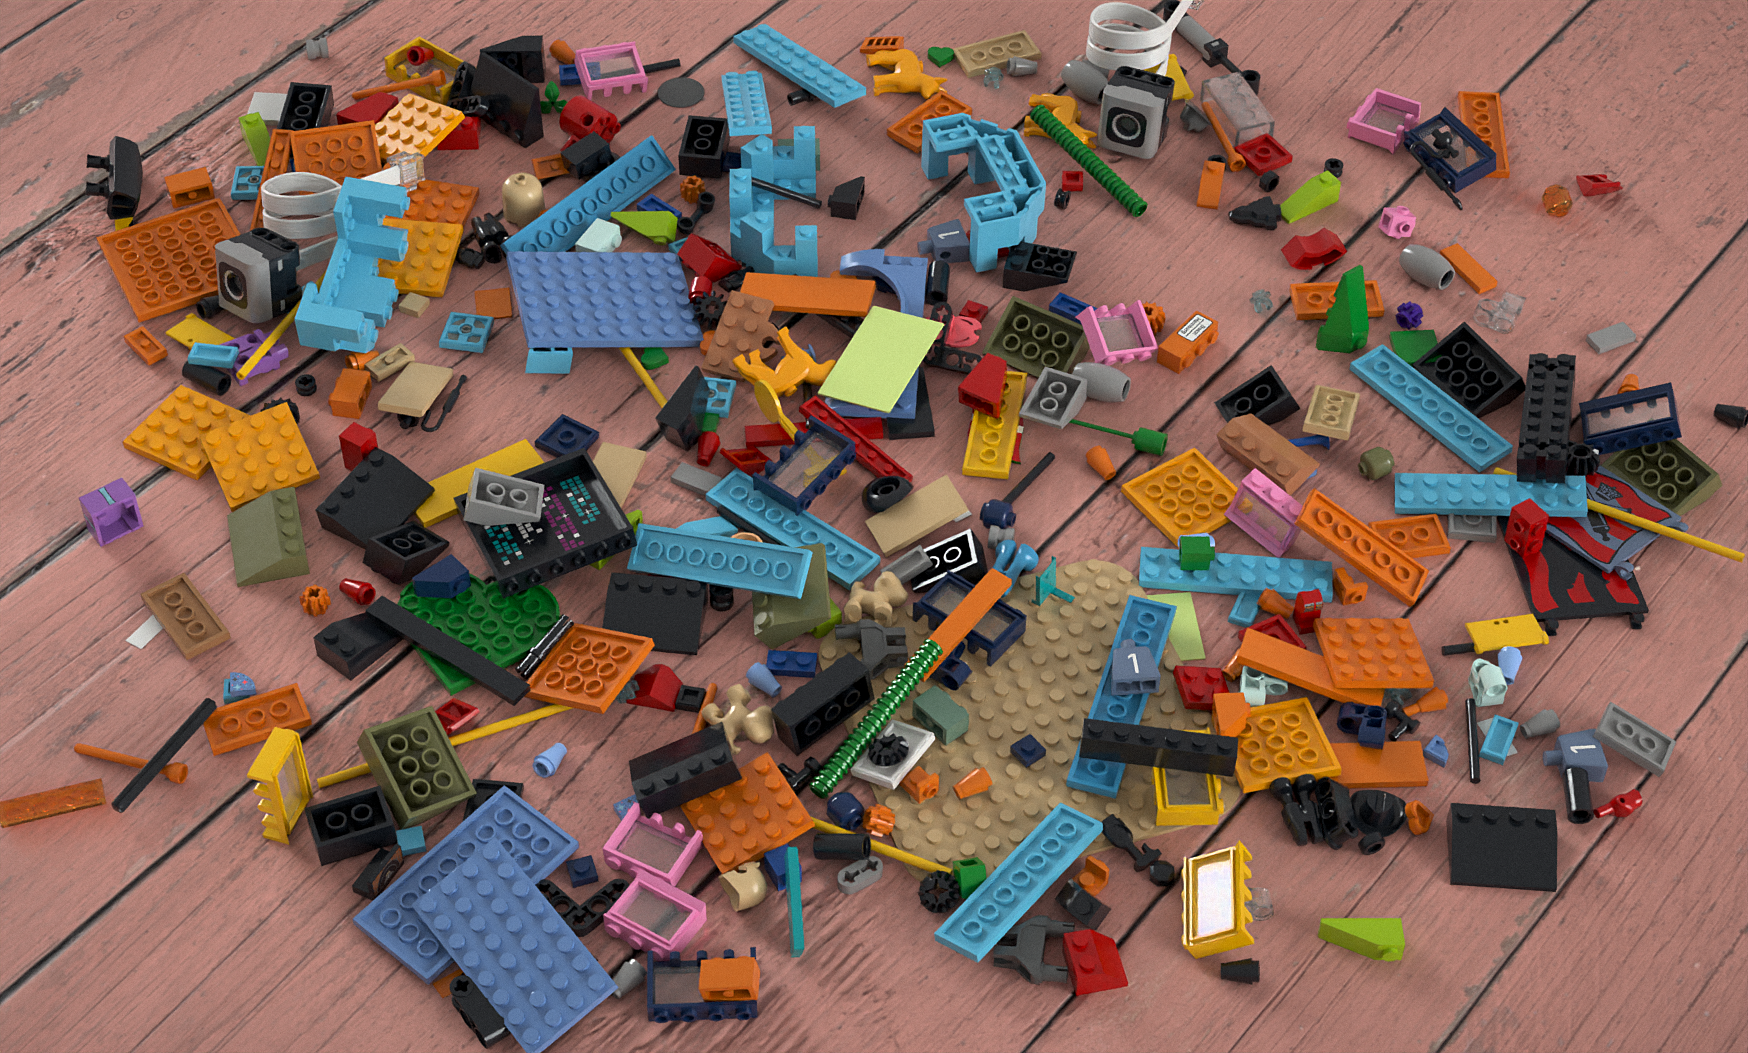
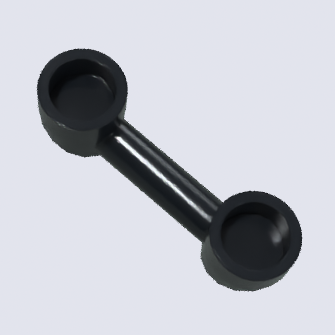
M709 192L700 193L697 209L690 218L681 217L678 220L677 230L686 235L693 233L694 226L701 216L713 209L715 196Z

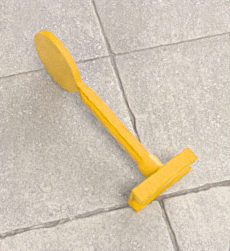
M763 379L755 382L754 392L761 411L769 421L773 423L779 421L794 441V435L798 429L783 414L775 391ZM809 445L803 453L811 462L812 467L803 473V487L806 489L838 455L825 461ZM844 468L839 476L846 474L847 470Z

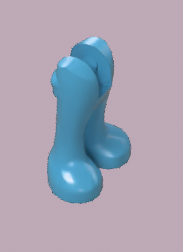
M1004 540L997 545L995 549L996 562L992 568L1012 579V585L1001 597L1004 598L1009 594L1022 569L1031 571L1037 566L1039 562L1038 555L1030 546L1021 544L1017 551V544L1013 540ZM1012 562L1010 568L1007 571H1004L1007 564Z

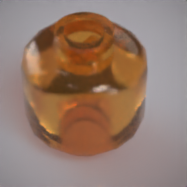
M1558 184L1546 188L1541 198L1546 212L1551 216L1563 217L1568 214L1573 206V201L1567 188Z

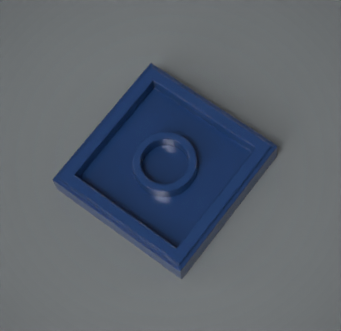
M562 414L535 440V447L558 458L585 448L587 451L599 438V432Z

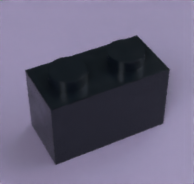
M594 131L560 153L564 168L578 180L613 159L609 143Z

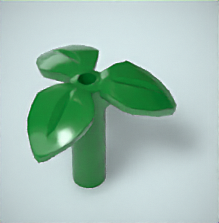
M550 81L545 89V96L549 101H540L542 114L550 113L552 107L558 113H561L564 106L568 103L566 100L557 101L560 93L553 81Z

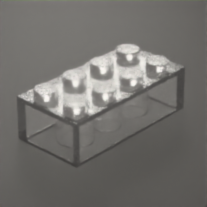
M1240 72L1202 81L1200 100L1202 103H1209L1233 147L1266 133L1273 137L1275 120Z

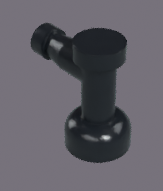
M1393 699L1386 705V719L1395 718L1400 722L1394 731L1389 733L1388 737L1390 740L1396 742L1406 731L1413 734L1418 729L1421 722L1417 719L1413 720L1400 710V704Z
M811 756L805 760L804 768L798 773L788 768L784 763L778 765L779 770L787 778L786 781L794 792L799 789V785L808 777L819 776V771L823 770L820 763Z

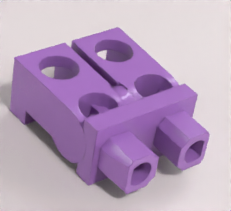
M260 329L253 331L254 334H247L220 344L238 347L239 354L233 368L226 369L231 373L239 386L247 384L248 378L259 373H267L272 369H279V361L289 357L287 347L284 343L278 345V339L243 380L237 378L236 373L273 331L263 334Z

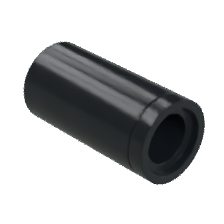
M934 261L929 265L926 301L932 306L939 302H947L950 266L944 261Z
M187 360L182 368L183 377L219 396L224 395L231 386V376L212 366L189 364Z
M1570 768L1562 774L1567 818L1571 823L1585 824L1594 817L1588 772L1582 768Z
M817 833L813 841L814 856L818 860H868L871 854V839L868 834Z

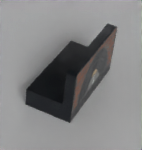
M395 844L390 851L380 848L352 885L353 892L372 901L376 899L404 864L401 846Z

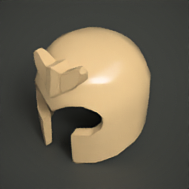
M760 862L745 863L738 866L739 873L733 870L718 876L722 888L730 898L734 911L738 912L754 907L764 900L767 893V883L764 875L757 868L760 866Z

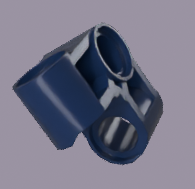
M961 641L929 678L940 682L954 691L962 686L973 672L965 662L960 660L966 646L964 642Z
M1353 702L1343 703L1340 706L1336 723L1339 730L1358 735L1357 742L1361 747L1383 750L1387 717L1385 708L1378 705H1364Z

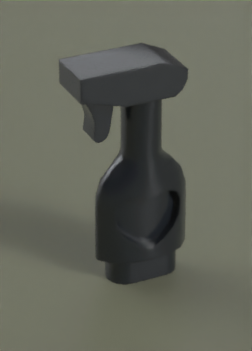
M468 247L458 248L455 257L459 263L476 269H480L486 261L480 252Z
M742 262V267H746L744 262ZM748 266L743 270L732 271L721 278L718 285L728 293L732 290L734 291L742 286L746 272L754 273V268Z
M1111 814L1102 821L1103 835L1113 846L1128 852L1135 860L1134 870L1136 872L1143 871L1162 855L1159 849L1153 850L1146 843L1141 847L1145 853L1143 855L1133 843L1131 830L1120 818H1116L1114 814Z

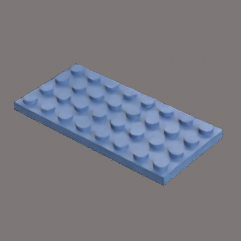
M504 785L353 918V923L429 985L455 960L412 907L415 901L494 837L499 840L534 885L540 880L545 879L579 848V842Z
M496 837L412 904V907L466 976L473 980L498 1014L504 1018L505 1026L526 1053H541L619 988Z

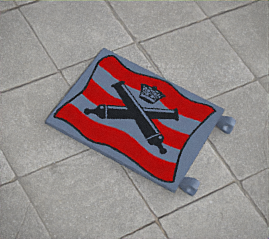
M1601 465L1594 472V475H1586L1587 499L1681 532L1688 530V525L1680 522L1682 517ZM1588 509L1587 517L1549 516L1545 531L1606 573L1615 570L1624 580L1630 579L1632 577L1630 572L1634 570V566L1625 561L1661 535Z

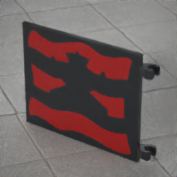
M1510 516L1497 517L1504 538ZM1546 532L1542 548L1537 553H1531L1525 557L1520 556L1506 543L1530 612L1534 615L1537 622H1544L1545 632L1548 636L1557 635L1556 629L1559 627L1557 620L1629 615L1632 629H1642L1641 622H1644L1645 619L1643 614L1648 613L1649 609L1633 571L1630 572L1632 577L1628 580L1622 579L1615 570L1606 573Z

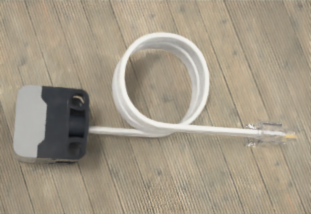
M1181 0L1167 22L1149 10L1122 2L1104 3L1092 11L1086 56L1094 65L1116 71L1103 91L1097 144L1100 147L1144 159L1154 157L1167 137L1169 125L1167 110L1173 98L1175 85L1174 79L1165 76L1172 32L1187 9L1199 10L1204 0ZM1111 19L1124 20L1141 25L1149 30L1143 31L1133 26L1117 23L1098 25V23ZM1098 43L1105 47L1122 50L1144 49L1148 52L1134 54L1114 53L1096 47L1095 44ZM1161 63V66L1159 67L1156 73L1144 71V69L1154 67Z
M405 151L387 157L390 168L361 179L406 187L408 193L417 189L418 182L425 180L423 166L425 155L418 152L409 154ZM308 172L285 173L264 182L261 186L262 206L264 207L262 212L263 228H255L215 245L219 306L251 323H262L290 312L302 298V288L297 284L296 271L331 258L338 235L299 250V244L290 239L315 238L337 231L333 210L342 186L330 178ZM291 191H310L317 193L311 195L298 196L280 195L282 193ZM289 215L319 216L318 218L304 220L279 219Z

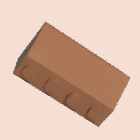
M1253 414L1232 418L1216 434L1220 447L1250 470L1253 471L1256 468L1290 496L1320 466L1316 460Z

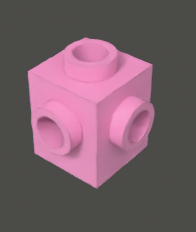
M1397 206V208L1384 207L1378 227L1393 238L1410 237L1415 227L1416 217L1404 206Z

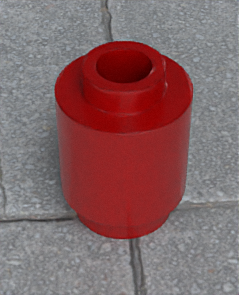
M699 276L691 281L688 298L693 305L698 304L696 302L697 297L703 299V292H707L709 297H711L713 284L708 278Z

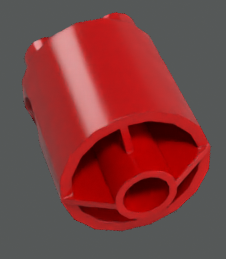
M582 95L575 96L568 101L559 119L561 130L569 136L575 135L582 139L594 131L608 142L609 145L615 134L621 129V124L618 123L615 114Z

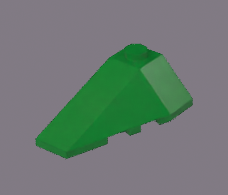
M1361 265L1343 273L1334 293L1336 301L1332 308H1328L1326 312L1328 316L1326 324L1321 325L1318 330L1315 347L1318 350L1350 354L1357 349H1362L1367 344L1369 321L1364 271Z

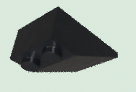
M696 365L655 417L666 440L687 452L692 446L697 444L698 438L702 433L710 392L700 368Z
M1272 365L1214 402L1227 423L1232 418L1253 414L1266 425H1271L1283 421L1300 409Z
M413 520L369 538L362 563L370 567L372 571L388 578L390 582L401 585L421 573L449 546L450 542Z
M971 528L923 549L933 565L911 579L912 590L914 593L928 592L947 574L948 570L962 576L973 585H977L988 573L983 545Z
M366 612L333 622L313 637L317 656L350 681L404 639L366 616Z

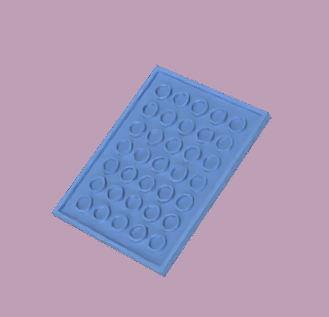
M507 252L506 260L528 348L700 347L701 341L704 340L698 319L694 318L696 312L693 310V303H690L688 298L689 289L677 253Z

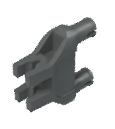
M859 619L857 623L835 624L836 640H860L862 651L860 662L868 668L870 679H875L888 668L902 667L908 661L905 627L885 628L870 619Z
M1038 915L1020 925H1013L997 942V945H994V967L1014 969L1031 984L1040 985L1043 981L1067 984L1068 966L1048 965L1043 960L1046 940L1049 937L1063 938L1064 933L1074 932L1075 922L1051 920L1047 915Z

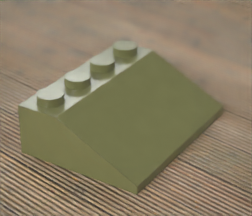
M1012 296L982 354L990 353L1001 357L1007 361L1008 366L1039 378L1045 367L1072 374L1075 366L1085 358L1090 346L1081 324Z
M1677 439L1617 451L1601 465L1679 516L1705 502L1722 486L1719 474Z
M295 487L270 491L227 515L238 587L310 574Z
M823 543L794 547L813 552L801 599L752 591L754 635L772 650L831 619L826 550Z
M432 706L364 729L357 741L378 786H381L384 798L400 830L424 823L477 794Z

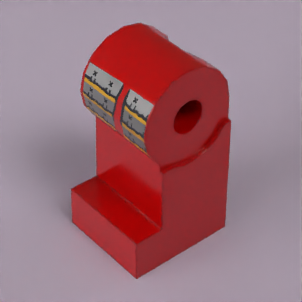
M1319 589L1301 591L1297 594L1292 618L1299 635L1315 632L1313 628L1314 619L1320 618L1323 608V599Z

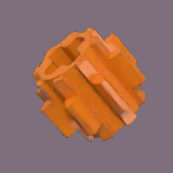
M687 176L686 179H683V183H680L681 198H684L685 202L688 201L689 204H697L699 194L706 192L705 182L701 178H697V176Z
M317 584L311 587L307 586L304 589L305 592L302 593L303 596H299L304 613L307 612L308 615L311 614L314 617L325 614L328 606L331 605L327 589H324L322 586L319 587Z
M875 804V807L869 806L865 810L862 827L867 829V833L882 838V835L888 836L892 832L895 824V814L891 812V809Z

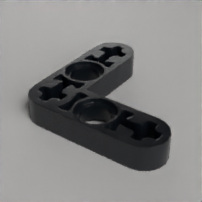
M466 61L462 62L457 68L447 106L462 111L465 117H481L487 112L489 101L478 95L469 97L476 68Z
M939 302L934 305L930 320L939 322L940 315L937 312L945 308L948 314L943 315L942 323L946 325L941 329L943 331L942 337L933 342L935 345L934 353L937 356L929 360L925 355L923 362L928 366L968 375L972 368L968 364H964V368H961L963 357H966L965 361L973 363L974 360H977V363H979L982 358L974 353L945 347L953 318V311L948 303ZM932 346L930 347L927 353H931ZM952 354L959 357L958 363L954 366L947 364V358Z
M614 879L580 906L550 880H540L535 886L540 892H544L542 893L554 909L559 904H566L569 907L567 911L557 913L577 937H584L604 922L603 914L607 913L622 894L619 892L623 890L624 893L630 885L624 879ZM596 904H604L606 909L602 912H595L592 910V907ZM575 922H578V923L584 922V925L577 924V925L575 926Z

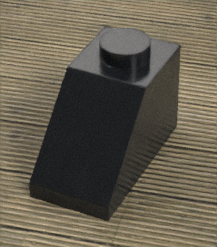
M860 176L835 187L833 195H829L828 198L831 217L856 220L865 194V177Z
M1069 878L1055 898L1069 913L1094 930L1098 929L1111 911L1110 907L1071 878Z

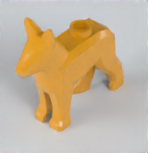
M907 49L896 51L880 50L875 54L866 55L867 67L880 65L895 71L892 74L873 76L874 96H879L881 93L919 92L924 99H929L941 90L947 93L940 86L947 79L923 74L922 60L918 61L913 51Z
M1051 93L1032 94V97L1029 99L1030 106L1044 105L1088 148H1096V145L1090 138L1096 137L1097 134L1084 130L1076 124L1081 122L1082 111H1078V103L1070 96H1057ZM1030 116L1025 117V137L1038 135L1051 138L1031 120Z
M787 327L777 332V340L781 344L786 356L779 362L775 371L761 361L759 349L749 353L751 365L745 361L743 354L732 360V363L738 369V373L753 386L755 382L761 379L767 381L777 397L793 395L798 390L796 387L804 382L821 387L836 365V361L833 359L823 364H817L807 352L791 340Z

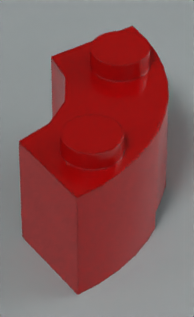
M1322 228L1310 236L1295 235L1281 249L1290 266L1300 270H1311L1312 266L1322 263L1326 266L1347 252L1338 235L1326 228Z

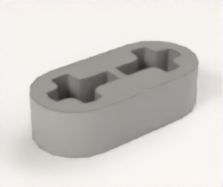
M870 856L868 860H859L845 867L838 873V889L845 894H854L877 882L883 875L882 861L878 857Z

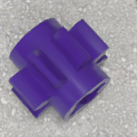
M1409 301L1407 304L1402 303L1396 308L1398 310V313L1395 315L1396 321L1402 328L1410 330L1412 327L1416 328L1422 323L1420 319L1424 315L1418 304Z

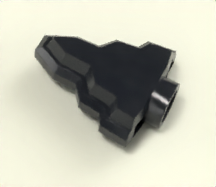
M1267 196L1253 201L1247 206H1240L1229 211L1228 216L1231 221L1237 224H1251L1257 228L1275 230L1277 229V222L1281 221L1280 204H1273L1271 197Z

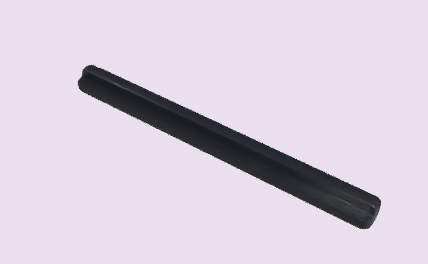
M205 698L111 802L115 811L123 813L217 708L214 700Z

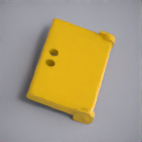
M1169 54L1165 76L1175 81L1172 101L1183 98L1184 100L1185 98L1192 99L1194 93L1190 90L1177 62L1176 55ZM1161 63L1154 67L1144 69V71L1156 73L1159 67L1161 66Z
M193 313L185 316V320L165 333L167 336L187 346L189 350L192 349L195 342L220 345L236 339L201 320Z
M1533 614L1465 623V628L1474 643V649L1477 654L1500 650L1507 646L1521 647L1549 644L1547 633L1542 631Z

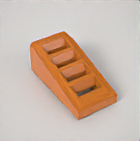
M866 37L860 48V53L875 54L880 50L896 51L904 49V37Z

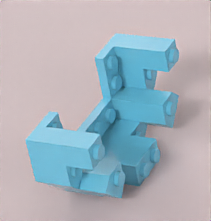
M965 113L923 120L921 167L927 179L948 176L949 156L968 152V174L974 185L996 180L1001 189V192L964 199V207L971 218L969 260L976 273L996 269L999 248L1008 247L1010 250L1011 246L1018 245L1021 241L1033 243L1036 239L1038 217L1043 212L1045 206L1046 181L1017 130L1008 128L1006 131L998 128L996 123L983 119L979 122L971 119V115Z
M794 126V146H773V140L761 134L741 147V168L730 169L731 256L737 262L739 260L744 262L746 268L752 266L755 271L754 273L797 274L798 276L818 277L817 225L795 226V245L774 246V200H787L789 198L752 186V177L816 199L815 126Z
M345 177L333 210L338 240L318 293L316 284L307 283L294 319L300 345L330 351L344 349L365 354L374 349L378 339V330L375 326L385 328L387 319L390 320L392 317V304L397 301L399 294L394 279L378 277V258L401 262L404 260L408 250V229L383 225V219L386 215L402 218L405 210L409 209L410 197H407L406 187Z

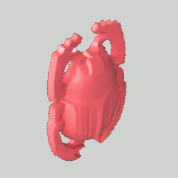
M953 315L945 346L962 348L975 344L979 340V336L974 331L982 329L981 323L974 318L955 317ZM940 316V323H942L943 316ZM942 330L940 331L935 340H938L942 337Z

